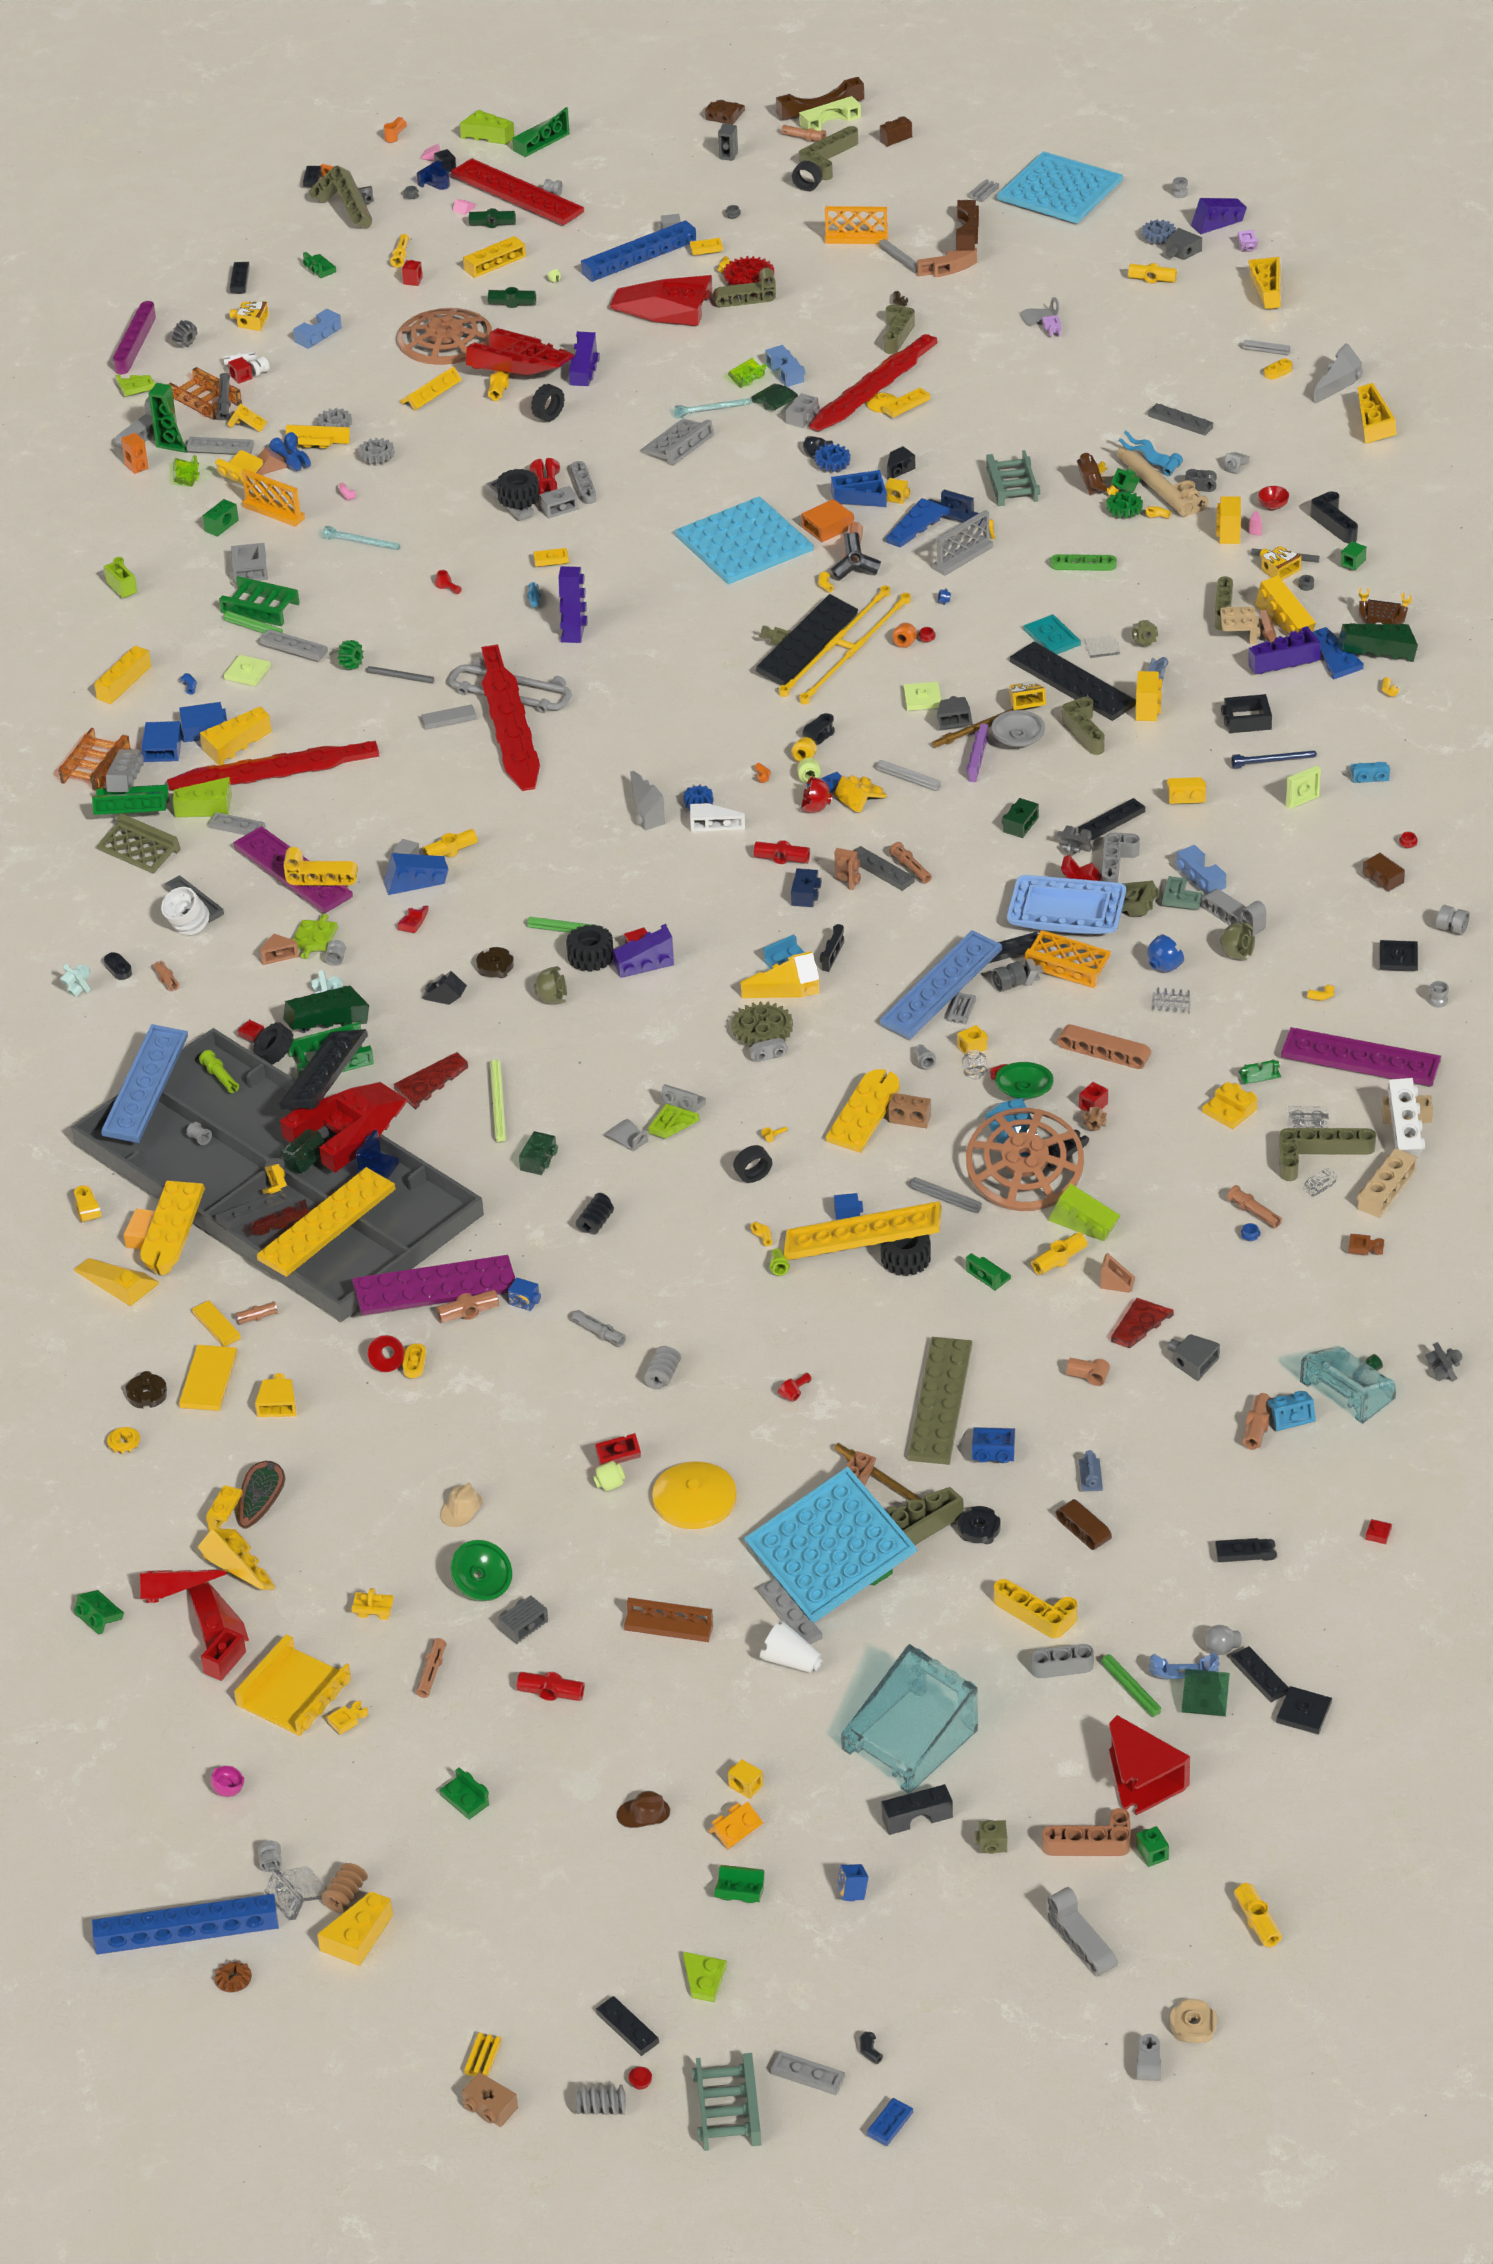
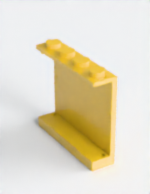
M286 1634L234 1691L236 1705L301 1736L305 1730L311 1727L312 1722L318 1715L324 1712L325 1707L336 1699L341 1689L349 1684L351 1680L350 1667L346 1663L338 1670L295 1649L293 1637Z

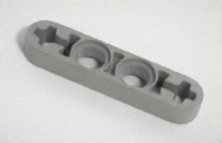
M575 461L571 464V473L583 503L592 504L596 501V491L584 462Z

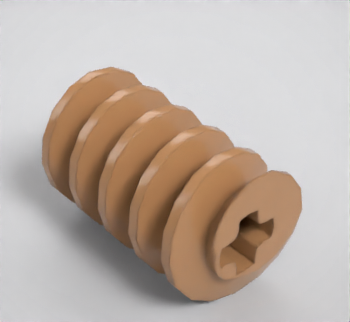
M343 1864L332 1879L331 1884L323 1892V1903L332 1911L342 1913L344 1911L343 1908H347L350 1905V1901L355 1897L354 1895L363 1886V1881L367 1880L368 1875L365 1870L356 1864Z

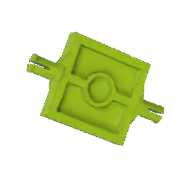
M322 913L318 921L302 920L293 940L297 942L298 949L303 950L301 953L303 959H308L313 951H327L328 943L333 939L338 930L337 922L327 921L329 916L326 913Z

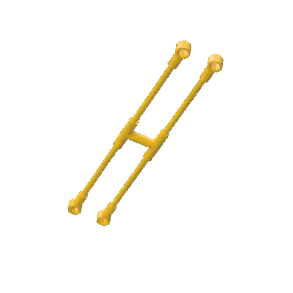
M886 585L881 586L880 592L874 597V600L855 619L835 635L794 679H791L786 685L779 687V695L781 697L789 696V691L796 685V682L835 645L849 649L845 656L814 687H811L806 693L799 695L801 704H809L810 698L817 692V689L847 659H850L896 610H899L904 604L911 602V595L909 593H902L900 600L855 644L843 640L842 638L846 635V632L876 603L880 602L884 597L890 596V587Z

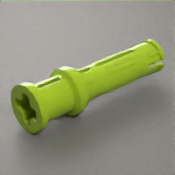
M206 1050L201 1053L199 1062L207 1067V1071L215 1075L229 1093H234L231 1087L237 1091L239 1084L223 1068L222 1061L215 1057V1053L212 1050Z

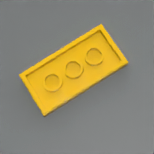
M197 1345L179 1402L180 1408L220 1411L238 1353L237 1347Z

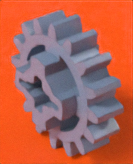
M1150 220V223L1146 222L1142 226V236H1144V240L1148 239V242L1152 241L1154 244L1156 242L1160 244L1166 243L1167 239L1176 230V227H1174V224H1170V221Z

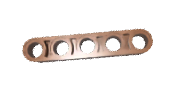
M1071 1024L1066 1025L1057 1038L1058 1045L1063 1049L1135 1069H1142L1151 1055V1049L1145 1044Z

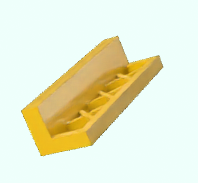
M453 366L401 399L400 402L403 405L409 401L415 411L462 379Z

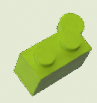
M115 557L112 563L104 566L106 583L122 598L137 593L135 575L125 567L123 557Z

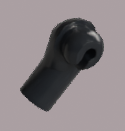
M873 2032L862 2033L859 2039L861 2054L873 2063L879 2064L883 2059V2055L874 2049L875 2034Z

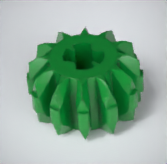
M355 640L343 641L342 645H339V651H337L339 665H342L345 669L358 668L362 664V658H364L362 645Z

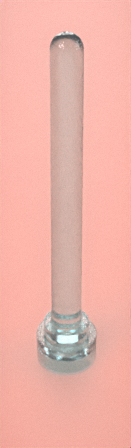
M747 398L692 407L676 405L674 411L678 419L684 418V416L690 413L750 405L751 399Z
M326 525L323 530V538L328 540L340 538L395 550L400 549V544L336 531L332 526Z

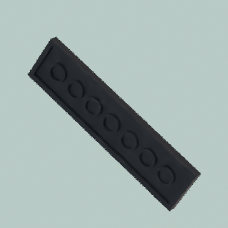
M829 594L756 666V672L781 686L786 685L857 615L858 609Z
M1036 642L1030 643L1010 656V663L1075 700L1082 697L1091 698L1093 700V710L1111 721L1136 706V699Z
M367 1030L331 1032L279 1102L281 1110L289 1109L294 1111L299 1108H316L368 1037Z

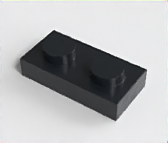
M321 166L306 167L303 187L312 188L320 180L322 174Z

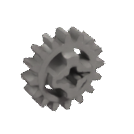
M329 408V411L324 410L323 414L319 413V417H317V426L350 428V425H352L351 414H349L348 410L344 411L343 408L340 410Z
M375 438V440L369 439L368 442L364 441V444H360V459H364V462L369 461V464L374 462L376 464L379 462L384 463L385 460L390 461V457H394L393 443H390L389 440L384 441V438L380 440L378 438Z

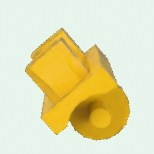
M370 1588L369 1593L356 1592L351 1608L352 1613H357L359 1618H367L370 1614H375L379 1619L387 1620L391 1613L394 1596L376 1594L375 1588Z

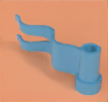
M1126 430L1124 434L1131 443L1142 445L1130 446L1123 439L1119 438L1118 440L1127 450L1142 451L1149 463L1164 468L1163 473L1166 476H1171L1174 470L1183 462L1180 454L1173 453L1171 456L1160 454L1154 450L1149 440H1136Z

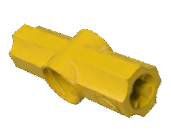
M1156 263L1149 265L1130 264L1128 277L1143 279L1151 284L1157 281L1175 283L1177 269L1160 267Z
M495 371L494 374H491L488 397L493 401H498L502 398L504 390L508 389L510 372Z
M473 828L458 834L446 833L441 837L440 841L422 847V852L424 855L454 857L459 853L460 849L478 843V838Z
M1080 1232L1073 1234L1064 1241H1054L1051 1243L1048 1251L1031 1261V1266L1038 1275H1043L1054 1267H1063L1068 1263V1258L1086 1248L1088 1243Z
M1247 1882L1240 1884L1234 1890V1896L1247 1916L1248 1926L1255 1930L1263 1946L1268 1948L1276 1946L1282 1940V1935L1268 1912V1904L1260 1899L1252 1884Z

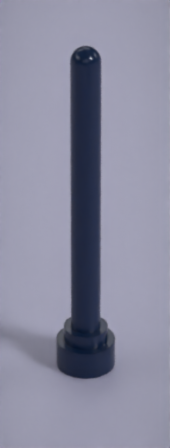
M1312 750L1251 757L1235 754L1232 755L1231 761L1233 769H1239L1245 766V764L1314 758L1317 756V752Z

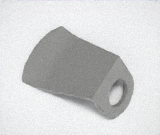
M1056 297L1051 299L1049 309L1030 308L1021 311L1023 320L1032 326L1042 321V317L1058 315V299ZM1054 301L1056 303V310L1053 308Z
M625 1119L604 1135L613 1138L634 1152L648 1142L649 1132L647 1130L640 1132L633 1122Z

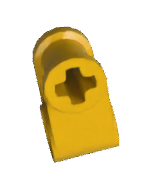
M85 1185L78 1186L74 1190V1196L80 1221L83 1223L101 1218L100 1208L91 1188Z

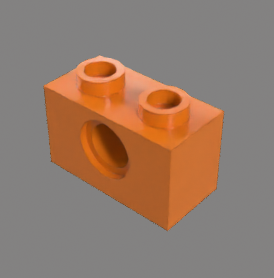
M137 433L122 437L121 442L125 465L134 474L149 469L145 441Z

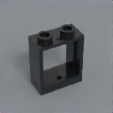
M1266 694L1224 698V705H1221V715L1224 716L1225 727L1228 726L1229 733L1272 730V713ZM1259 710L1260 713L1254 715L1233 716L1234 712Z

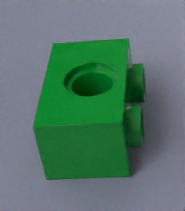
M223 499L202 515L205 532L217 537L239 521L237 504Z

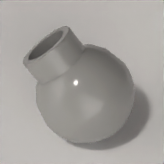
M1224 1625L1211 1627L1205 1636L1207 1648L1217 1655L1229 1653L1233 1648H1239L1242 1643L1240 1632L1238 1630L1232 1631Z

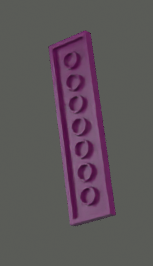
M262 826L233 842L236 850L324 914L353 897L352 891L344 885L289 884L285 878L284 860L286 850L290 846ZM303 856V861H309Z
M1290 1027L1281 1052L1282 1058L1391 1079L1413 1078V1083L1433 1086L1441 1063V1055Z
M501 1255L353 1278L352 1284L361 1315L363 1316L453 1302L464 1293H470L472 1296L495 1290L497 1295L508 1293L516 1278L509 1256Z

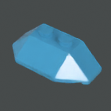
M1022 1098L1002 1102L985 1114V1119L987 1120L1005 1110L1027 1107ZM1029 1113L1013 1114L1004 1117L1007 1122L1020 1119L1032 1120ZM995 1120L989 1124V1127L994 1132L1000 1125ZM1030 1125L1012 1126L1016 1133L1028 1132ZM1002 1131L995 1139L997 1143L1004 1144L1009 1136L1005 1131ZM1028 1152L1020 1153L1022 1157L1030 1155Z

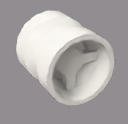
M264 356L257 358L256 361L248 362L251 365L253 377L270 369L269 363Z

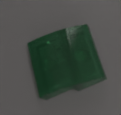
M774 383L751 396L753 403H763L765 410H776L797 398L798 394L786 386Z
M1186 1669L1182 1713L1226 1717L1230 1673Z

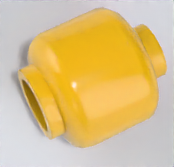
M802 737L793 745L792 756L797 762L805 758H813L816 754L817 746L811 738Z

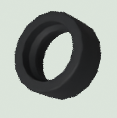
M802 161L792 171V180L800 190L810 192L815 190L822 181V171L815 163ZM800 170H806L812 174L814 182H808L803 179Z
M752 1145L738 1153L734 1159L733 1168L743 1182L753 1183L764 1178L771 1170L773 1163L772 1158L762 1146ZM760 1159L754 1167L745 1170L753 1160Z

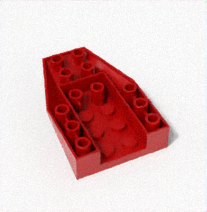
M712 275L661 279L617 288L610 308L659 323L699 325L702 318V303L705 299L710 298L713 291Z

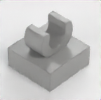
M1026 959L1023 964L1027 977L1025 985L1032 986L1033 981L1040 980V976L1037 973L1044 972L1042 966L1035 965L1033 959Z

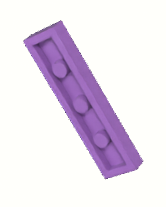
M981 724L979 731H976L975 741H973L972 752H970L969 757L970 764H967L966 774H969V782H976L988 741V724Z

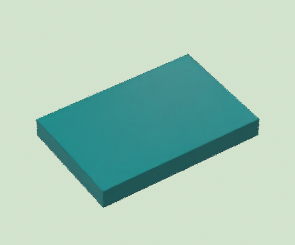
M1054 614L1024 625V631L1055 654L1081 646V640Z

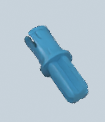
M531 582L528 585L529 592L527 596L531 607L534 608L540 605L541 593L538 583L535 586V582Z

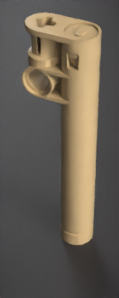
M1124 446L1118 450L1117 457L1131 470L1135 471L1137 476L1181 516L1187 517L1207 507L1208 498L1200 495V492L1195 489L1193 481H1183L1172 485L1135 450H1127Z

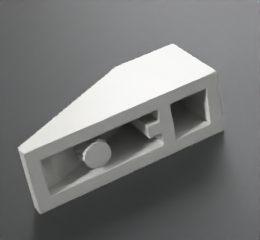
M709 803L690 804L691 832L745 830V813Z

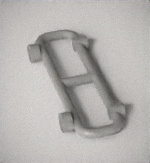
M476 658L472 665H460L454 669L448 681L453 688L457 689L459 694L466 695L469 691L484 695L483 687L471 685L468 681H462V683L456 681L459 674L465 671L485 675L487 670L483 659ZM514 675L517 683L565 694L559 703H550L547 699L536 700L520 696L522 704L536 706L540 713H545L547 709L560 710L568 704L572 697L571 690L565 687L566 681L561 676H555L551 683Z

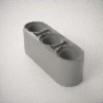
M1088 1644L1038 1649L1031 1654V1673L1037 1678L1090 1672L1093 1669L1094 1650Z

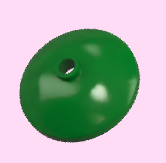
M1016 1062L1002 1067L996 1074L995 1082L998 1089L1010 1097L1033 1099L1047 1093L1053 1086L1054 1078L1051 1071L1040 1064Z
M472 1540L462 1544L453 1554L450 1563L451 1577L456 1587L467 1597L477 1601H491L499 1598L509 1588L512 1581V1566L508 1556L497 1545L485 1540ZM474 1573L478 1574L479 1578H476L474 1576Z

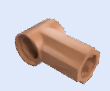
M1069 1358L1066 1374L1085 1378L1092 1385L1102 1386L1110 1370V1364L1103 1359H1095L1093 1362Z

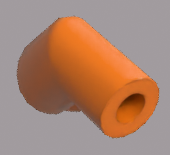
M757 763L754 767L760 773L759 775L757 774L759 782L765 783L769 780L771 771L763 764Z

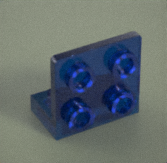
M373 1130L370 1136H367L365 1143L356 1152L358 1173L367 1167L388 1179L399 1164L398 1157L381 1153L377 1130Z

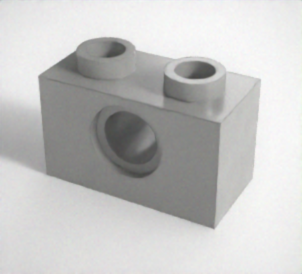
M570 486L539 495L540 509L548 519L579 510L578 496Z

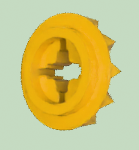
M131 1427L117 1428L107 1438L109 1449H113L114 1453L120 1451L122 1454L125 1451L132 1452V1449L138 1448V1443L141 1442L139 1432Z

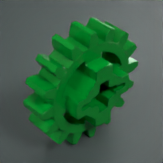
M1124 491L1120 493L1115 492V495L1111 494L1110 498H1107L1106 509L1108 513H1112V516L1117 515L1118 518L1124 516L1127 519L1130 516L1133 518L1134 514L1139 515V512H1142L1143 500H1141V496H1137V493L1131 494V491L1128 493Z

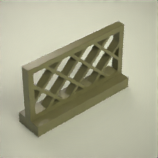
M122 813L117 817L118 823L97 845L99 851L152 874L157 871L172 853L177 854L181 850L176 836ZM120 829L126 832V834L116 836ZM139 837L140 840L130 842L129 838ZM127 839V843L117 845V841ZM114 842L115 844L112 847H105L107 843ZM153 843V846L144 848L143 844ZM141 845V849L131 851V847ZM128 848L129 851L122 854L118 852V850ZM166 849L164 853L157 854V850ZM155 852V855L145 857V853ZM142 854L143 857L136 860L132 858V856ZM156 860L152 867L146 865V862Z

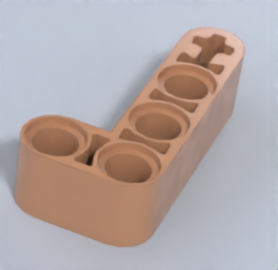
M1123 1808L1112 1810L1109 1826H1047L1042 1831V1850L1050 1856H1124L1130 1851V1814Z

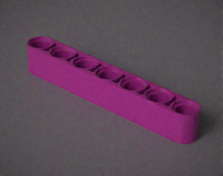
M144 301L140 304L113 356L114 368L117 374L123 375L129 372L156 319L155 306L152 301Z

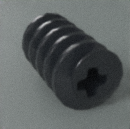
M604 1193L595 1194L579 1218H577L575 1222L577 1228L585 1233L597 1234L614 1211L610 1198Z

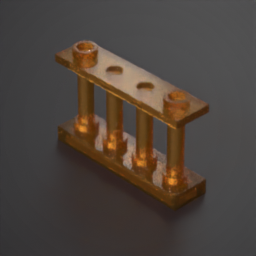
M195 367L192 369L193 379L180 387L171 382L168 384L172 386L173 399L212 420L216 419L215 410L218 408L216 402L211 404L208 401L219 396V378ZM229 384V400L232 404L238 406L240 403L242 404L240 389ZM194 385L200 386L192 392L186 391ZM206 390L211 392L202 398L197 397Z
M90 728L66 761L59 767L58 774L60 775L61 783L65 784L68 778L72 776L90 780L93 791H96V788H102L106 783V774L119 749H131L129 736L122 735L116 742L96 738L94 728ZM98 745L112 749L107 753L94 750L92 747ZM88 755L102 758L103 761L97 763L84 760V758ZM78 766H82L96 770L91 774L87 772L78 771L75 769Z

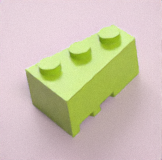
M482 110L475 111L460 122L461 139L472 137L475 141L487 139L490 143L507 144L515 137L514 122Z
M227 777L174 789L173 806L175 817H213L216 812L229 815L232 796L230 778Z
M1070 1183L1060 1196L1048 1221L1105 1241L1116 1226L1121 1215Z

